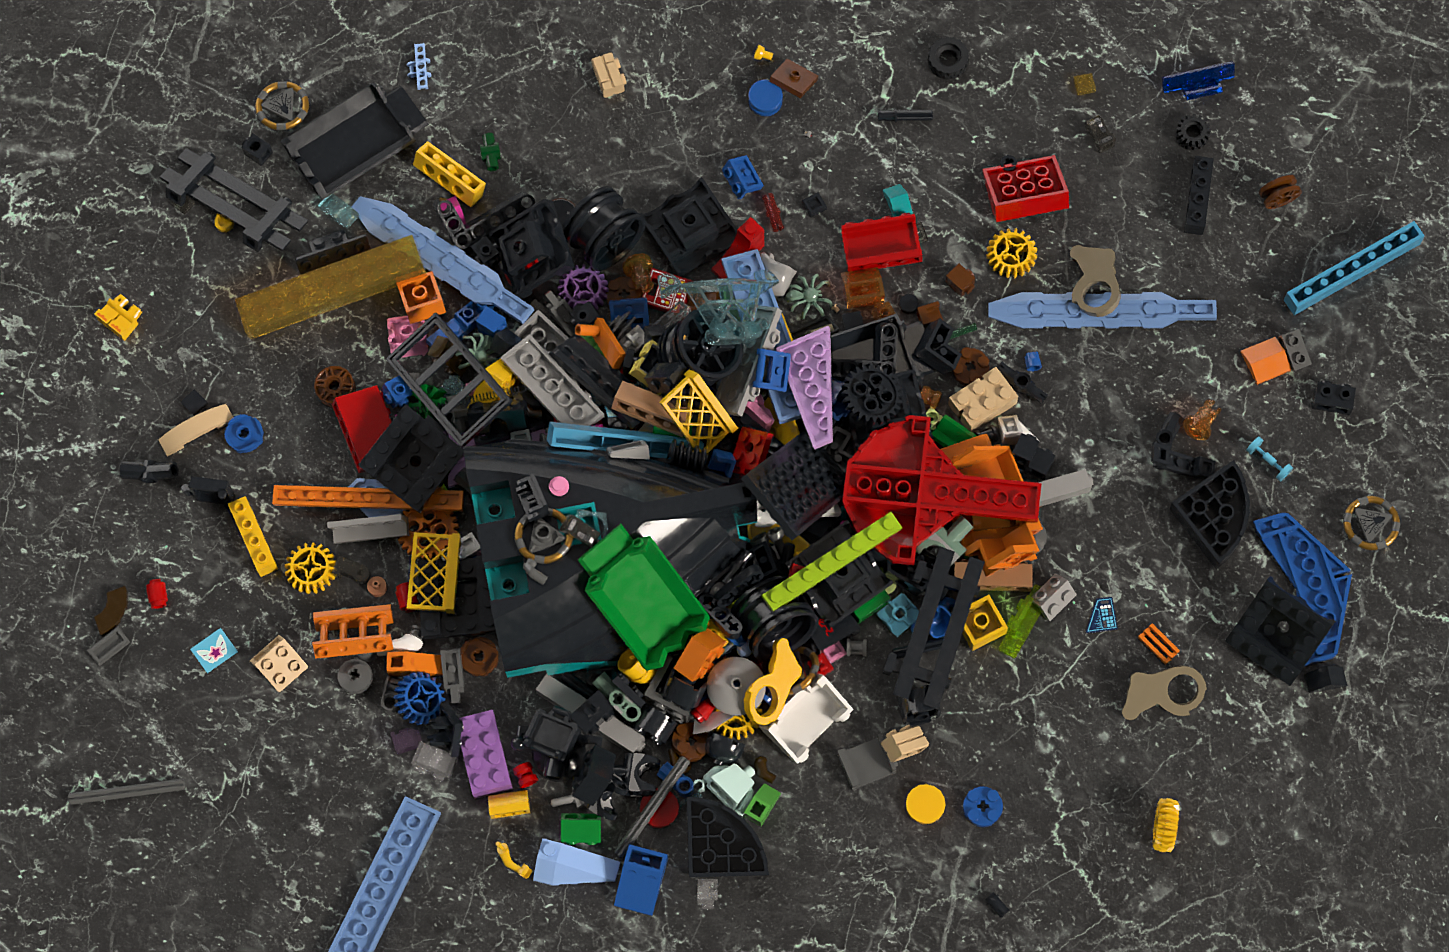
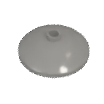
M726 658L717 663L709 673L707 679L708 697L714 707L724 714L731 716L746 715L744 710L745 693L750 684L764 675L755 663L746 658ZM739 681L741 685L739 687H735L733 685V682ZM766 686L760 689L756 695L755 709L764 698Z

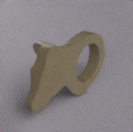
M1081 245L1071 248L1070 256L1079 264L1084 275L1073 289L1072 302L1079 305L1081 310L1089 316L1103 317L1112 313L1117 308L1121 299L1119 284L1115 276V252L1112 249L1088 248ZM1103 285L1111 289V297L1106 304L1099 307H1091L1085 304L1084 298L1091 288Z
M1185 665L1168 668L1154 674L1135 672L1130 675V683L1122 714L1125 719L1133 720L1141 712L1159 704L1173 715L1188 716L1190 715L1189 711L1196 708L1203 700L1205 690H1207L1206 683L1198 671ZM1186 674L1194 678L1197 684L1196 694L1187 703L1179 704L1173 702L1168 695L1169 682L1178 675Z

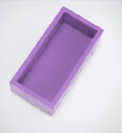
M489 710L459 718L464 725V730L461 732V749L474 799L512 790L513 787L494 711Z

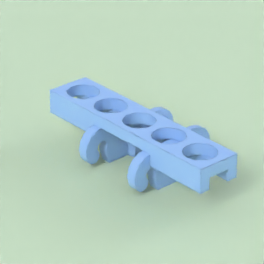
M424 43L414 44L415 61L407 63V66L410 67V73L407 76L411 78L417 77L418 90L428 89L427 76L430 78L431 73L426 70V62L430 63V59L426 58ZM422 47L423 51L418 52L417 48ZM423 55V58L418 59V56ZM419 65H425L422 69L418 68ZM424 80L425 85L421 86L420 81Z

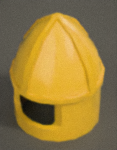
M629 648L618 660V669L632 682L650 684L657 672V669L646 671Z

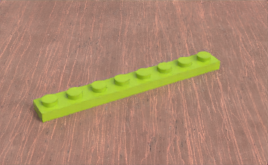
M892 512L888 513L773 587L761 597L772 612L900 531L902 526Z

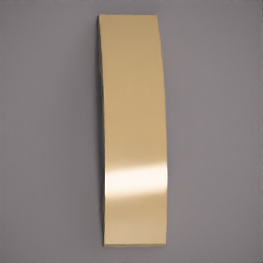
M226 404L220 405L182 422L158 440L168 457L183 449L184 444L215 428L219 430L228 425L233 416Z

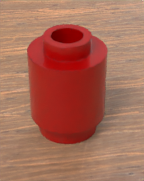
M161 579L150 580L149 584L146 585L148 603L151 604L152 609L166 607L168 597L165 582H161Z
M409 582L396 586L397 591L395 593L400 610L406 613L415 611L407 609ZM417 595L412 597V604L419 605Z

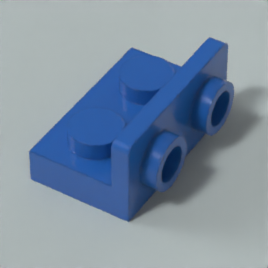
M747 155L729 159L722 169L738 200L742 199L746 193L761 190L764 186Z

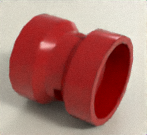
M525 762L513 768L515 776L519 778L520 788L529 787L538 781L536 774L532 772L531 762Z

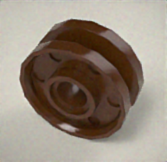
M1294 175L1276 178L1259 190L1260 197L1265 199L1264 206L1266 209L1282 207L1301 195L1302 190L1299 186L1295 185L1297 180Z
M330 366L318 373L314 389L320 401L324 405L333 408L332 402L334 398L356 392V384L347 369L341 366ZM339 384L337 390H331L333 385Z

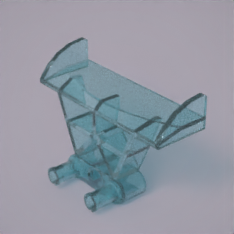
M769 270L754 272V279L726 278L681 283L676 276L669 273L658 276L661 299L668 297L672 293L689 294L709 327L705 333V339L711 345L748 344L759 338L763 331L770 327V322L766 318H761L755 322L760 294L779 283L777 277ZM750 290L748 299L733 300L732 291ZM704 292H719L721 300H708ZM727 313H729L737 321L735 322L734 320L730 319V321L727 320L726 322L722 323Z

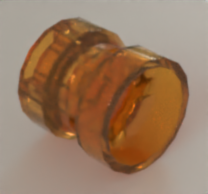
M924 385L921 397L924 400V404H928L930 408L936 410L943 392L939 390L933 391L930 387Z

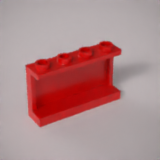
M903 213L896 217L884 216L878 220L866 219L860 223L847 222L841 226L848 274L922 262V250L919 243L915 214Z
M377 385L336 397L332 402V407L358 473L365 472L358 464L392 422L391 418H389L392 417L390 409L386 408L384 403V394L381 390L379 391Z

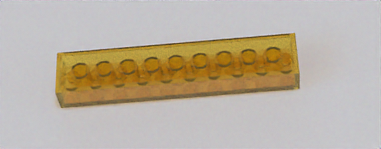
M409 235L236 298L235 301L245 333L250 339H254L397 287V282L427 273L417 242L413 235Z

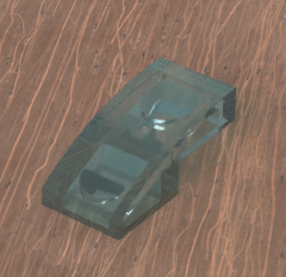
M331 194L318 204L322 211L332 216L336 222L347 229L360 216L358 212L334 194Z

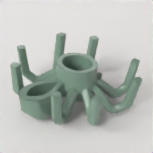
M818 274L812 276L810 287L804 277L798 276L796 281L801 279L805 289L797 284H791L788 288L789 292L785 296L787 302H795L791 306L790 312H793L799 304H807L801 315L802 320L805 319L810 305H814L818 309L821 317L825 316L823 309L816 303L817 301L827 302L831 308L833 307L831 300L818 298L822 297V294H819L822 291L818 290L822 285L826 284L830 287V282L826 280L820 282L814 288L815 278H820Z
M474 333L473 336H463V339H471L473 341V349L470 348L469 351L483 367L484 365L490 366L486 361L494 363L499 360V358H488V355L494 353L493 350L486 352L487 349H490L493 341L491 335L483 336L482 333ZM474 337H480V341L477 345V348L476 340L474 339ZM458 351L455 355L458 356L462 354L460 351ZM467 362L465 364L459 365L458 368L462 369L468 367L471 364Z

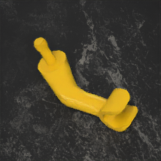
M496 842L497 852L504 865L527 879L531 875L532 869L526 864H523L521 867L511 860L508 845Z

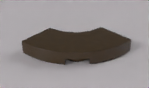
M125 586L107 592L106 607L100 614L94 617L101 636L112 631L121 622L120 620L127 610L128 592Z

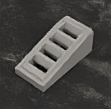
M644 440L606 448L609 456L613 458L650 459L649 448Z

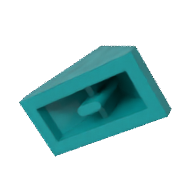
M901 184L883 189L893 217L900 216L903 213L913 214L908 193Z

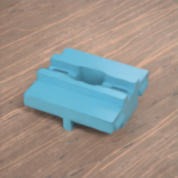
M901 593L895 599L888 602L877 613V616L898 637L917 620L919 610L916 609L915 605L905 594ZM902 611L904 616L898 619L895 614Z

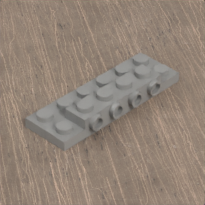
M752 304L749 307L740 331L744 345L741 363L734 372L721 380L715 396L728 415L742 417L747 402H754L755 397L760 394L759 388L752 387L756 377L757 349L773 351L775 345L779 343L780 331L776 329L782 310L779 308ZM766 356L763 379L767 376L766 368L770 359L768 356Z
M530 334L500 357L508 369L559 423L592 426L605 417L604 413L592 401L591 395L586 390L583 392L579 387V382L574 377L570 378L567 374L568 372L549 355L550 351L546 352Z

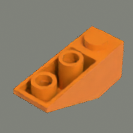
M387 652V673L391 677L409 676L413 672L416 674L418 672L428 673L430 676H443L441 655L415 652Z

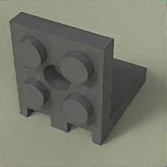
M667 654L663 667L658 668L644 694L646 696L645 701L647 705L672 717V721L674 720L678 724L688 723L691 719L690 711L681 709L680 705L674 702L665 701L662 698L663 695L660 694L671 669L674 667L673 657Z

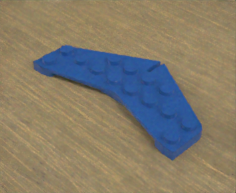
M1280 513L1253 521L1255 532L1295 587L1296 596L1306 600L1309 607L1316 613L1336 621L1305 666L1333 659L1339 650L1352 574L1339 578H1334V576L1349 573L1351 570L1288 513Z

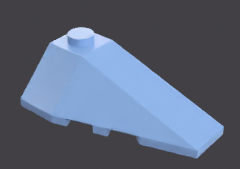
M542 838L533 881L551 886L590 882H615L620 862Z

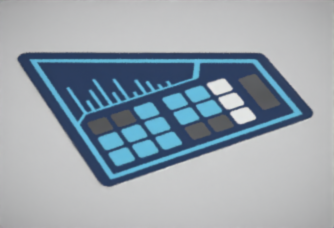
M1113 598L1096 599L1086 633L1118 629Z

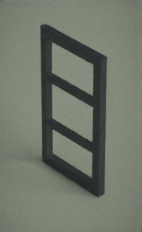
M434 313L386 358L462 448L513 402L437 313ZM437 325L454 345L422 375L414 380L398 360ZM460 351L479 375L440 410L420 386ZM485 380L501 400L461 435L446 415Z

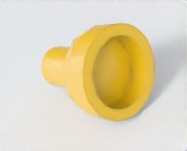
M758 45L754 59L761 60L765 58L771 60L773 53L765 51L763 46Z

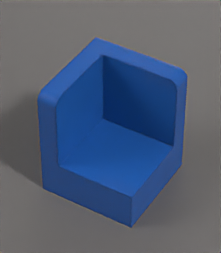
M713 449L708 467L712 470L724 472L726 477L731 478L736 460L731 452Z

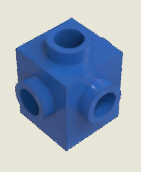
M400 375L384 383L381 389L385 402L388 405L390 404L393 409L397 406L400 408L404 407L410 402L412 389L404 382Z

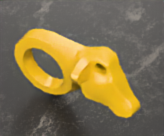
M785 638L776 639L772 645L773 654L768 664L769 674L755 680L750 684L745 693L744 710L752 722L762 725L773 723L781 714L792 685L801 676L802 668L792 653L788 640ZM767 686L772 695L771 705L766 713L759 715L755 709V698L759 690Z

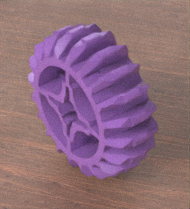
M583 264L582 269H579L576 265L574 271L570 270L568 271L569 274L565 273L562 275L564 279L559 280L560 286L557 289L560 293L558 296L562 299L564 298L571 308L580 303L585 304L588 301L593 304L596 310H598L597 304L603 306V300L607 299L605 293L609 291L608 287H606L608 282L604 280V274H599L600 271H593L591 266L586 269V266ZM593 282L598 285L596 294L591 289ZM570 285L575 289L573 297L568 294Z

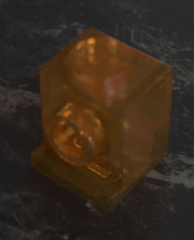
M879 301L872 309L874 320L896 314L889 301L885 303L884 301Z

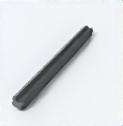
M683 756L679 758L614 850L616 855L619 857L625 856L629 844L632 845L690 764L688 759Z
M184 779L69 793L68 802L72 805L180 791L186 789V782Z

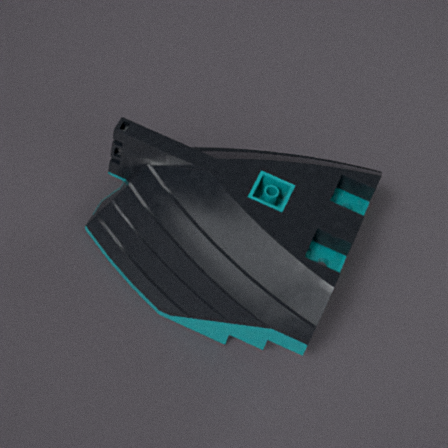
M517 439L463 447L482 560L491 598L493 620L507 678L546 670L549 676L585 668L588 672L592 669L618 665L620 656L629 647L585 592L590 576L578 561L580 557L618 525L622 524L633 540L651 536L698 601L701 595L710 593L711 588L716 583L722 582L720 579L729 569V564L735 561L743 548L748 551L752 548L749 542L751 539L740 536L738 526L757 523V498L745 487L744 482L741 480L743 476L732 473L731 478L726 477L724 472L709 469L708 462H706L704 471L701 472V466H698L696 470H693V464L686 468L685 461L679 466L677 459L672 464L671 459L666 461V458L650 457V459L613 458L604 450L551 446L547 441ZM533 473L548 508H554L563 513L570 523L573 518L577 520L573 528V541L568 552L555 562L547 564L537 563L534 567L548 577L543 585L530 578L525 572L523 564L526 563L527 558L520 553L515 543L516 526L519 520L526 514L516 491V488L519 487L516 482ZM554 477H564L568 481L569 490L565 495L555 496L550 492L549 483ZM498 506L500 512L497 515L490 514L489 510L491 507ZM553 516L542 518L566 537L560 520ZM534 521L528 522L522 532V539L528 551ZM581 532L594 538V542L590 543L578 537L577 533ZM564 542L532 554L541 556L553 555L561 548ZM752 558L748 561L744 568L750 565H754ZM506 581L514 583V587L511 590L503 588V584ZM696 633L690 634V635L688 636L686 645L689 643L690 639H691L694 635H696Z

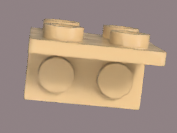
M280 635L250 660L278 692H281L308 668V665Z

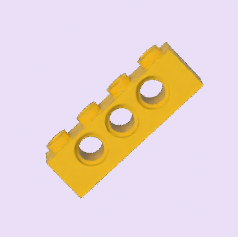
M427 141L416 151L413 166L468 206L472 207L482 198L486 183Z
M246 496L228 503L260 577L278 570Z

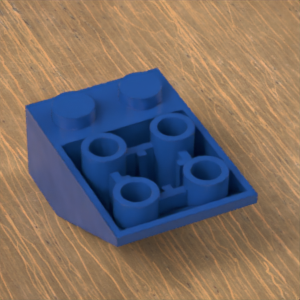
M629 844L614 906L653 916L668 862V854Z

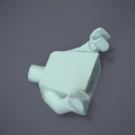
M737 764L714 766L703 776L702 780H695L693 785L695 787L702 783V787L698 790L699 793L704 792L707 787L724 805L743 816L744 811L753 798L754 791L752 787L754 781L751 777L755 775V771L749 765L743 770Z

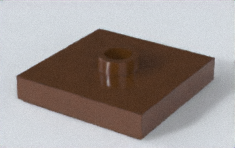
M786 59L770 76L769 81L789 93L802 98L817 81L818 75Z

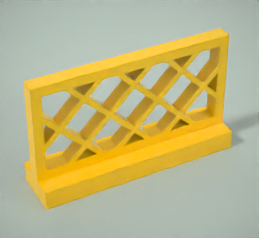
M689 369L683 374L685 378L659 403L687 441L691 443L693 449L696 445L699 446L700 439H707L705 448L708 453L729 432L734 433L738 427L701 376ZM688 384L690 386L689 395H682L683 388ZM672 398H677L675 408H669L667 405ZM681 398H689L687 409L680 408ZM693 399L700 400L699 409H692ZM680 412H687L686 422L679 421ZM692 412H699L698 422H690ZM704 412L710 413L709 423L702 422ZM690 425L697 426L696 436L689 435ZM702 426H709L708 436H700ZM714 426H719L722 430L717 436H712Z
M414 532L407 609L443 611L455 614L461 548L460 533L448 535ZM418 538H426L430 544L421 550L417 545ZM441 539L448 540V547L443 551L435 545ZM433 546L439 554L430 560L425 552ZM423 555L428 563L420 569L416 565V559ZM442 556L446 560V566L439 570L434 562ZM432 565L437 573L429 579L423 571ZM421 573L427 581L418 588L414 583V578ZM441 575L445 583L437 589L432 581ZM430 584L435 589V592L427 598L421 590ZM418 592L425 599L420 605L412 604V597ZM439 594L443 599L442 606H434L430 600Z

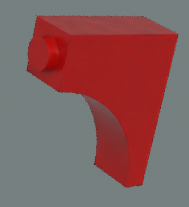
M750 217L737 229L733 243L722 258L755 249L760 251L764 247V229ZM721 258L711 270L719 279L726 283L728 279Z

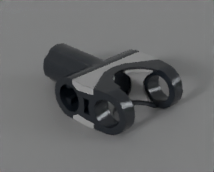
M626 753L623 765L614 764L613 773L620 777L629 787V791L625 796L647 797L655 794L657 787L642 781L641 776L648 770L659 768L660 759L641 753Z
M582 768L575 773L573 780L576 776L579 777L581 775ZM613 773L611 782L594 806L585 803V806L604 819L616 820L618 813L611 802L612 794L615 792L619 795H627L629 787L620 777Z

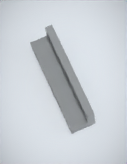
M402 514L327 522V527L333 530V541L335 544L409 536L408 517Z

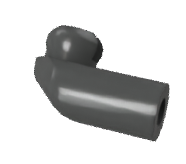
M528 558L526 563L523 564V569L530 578L543 585L548 577L534 568L537 565L536 561Z

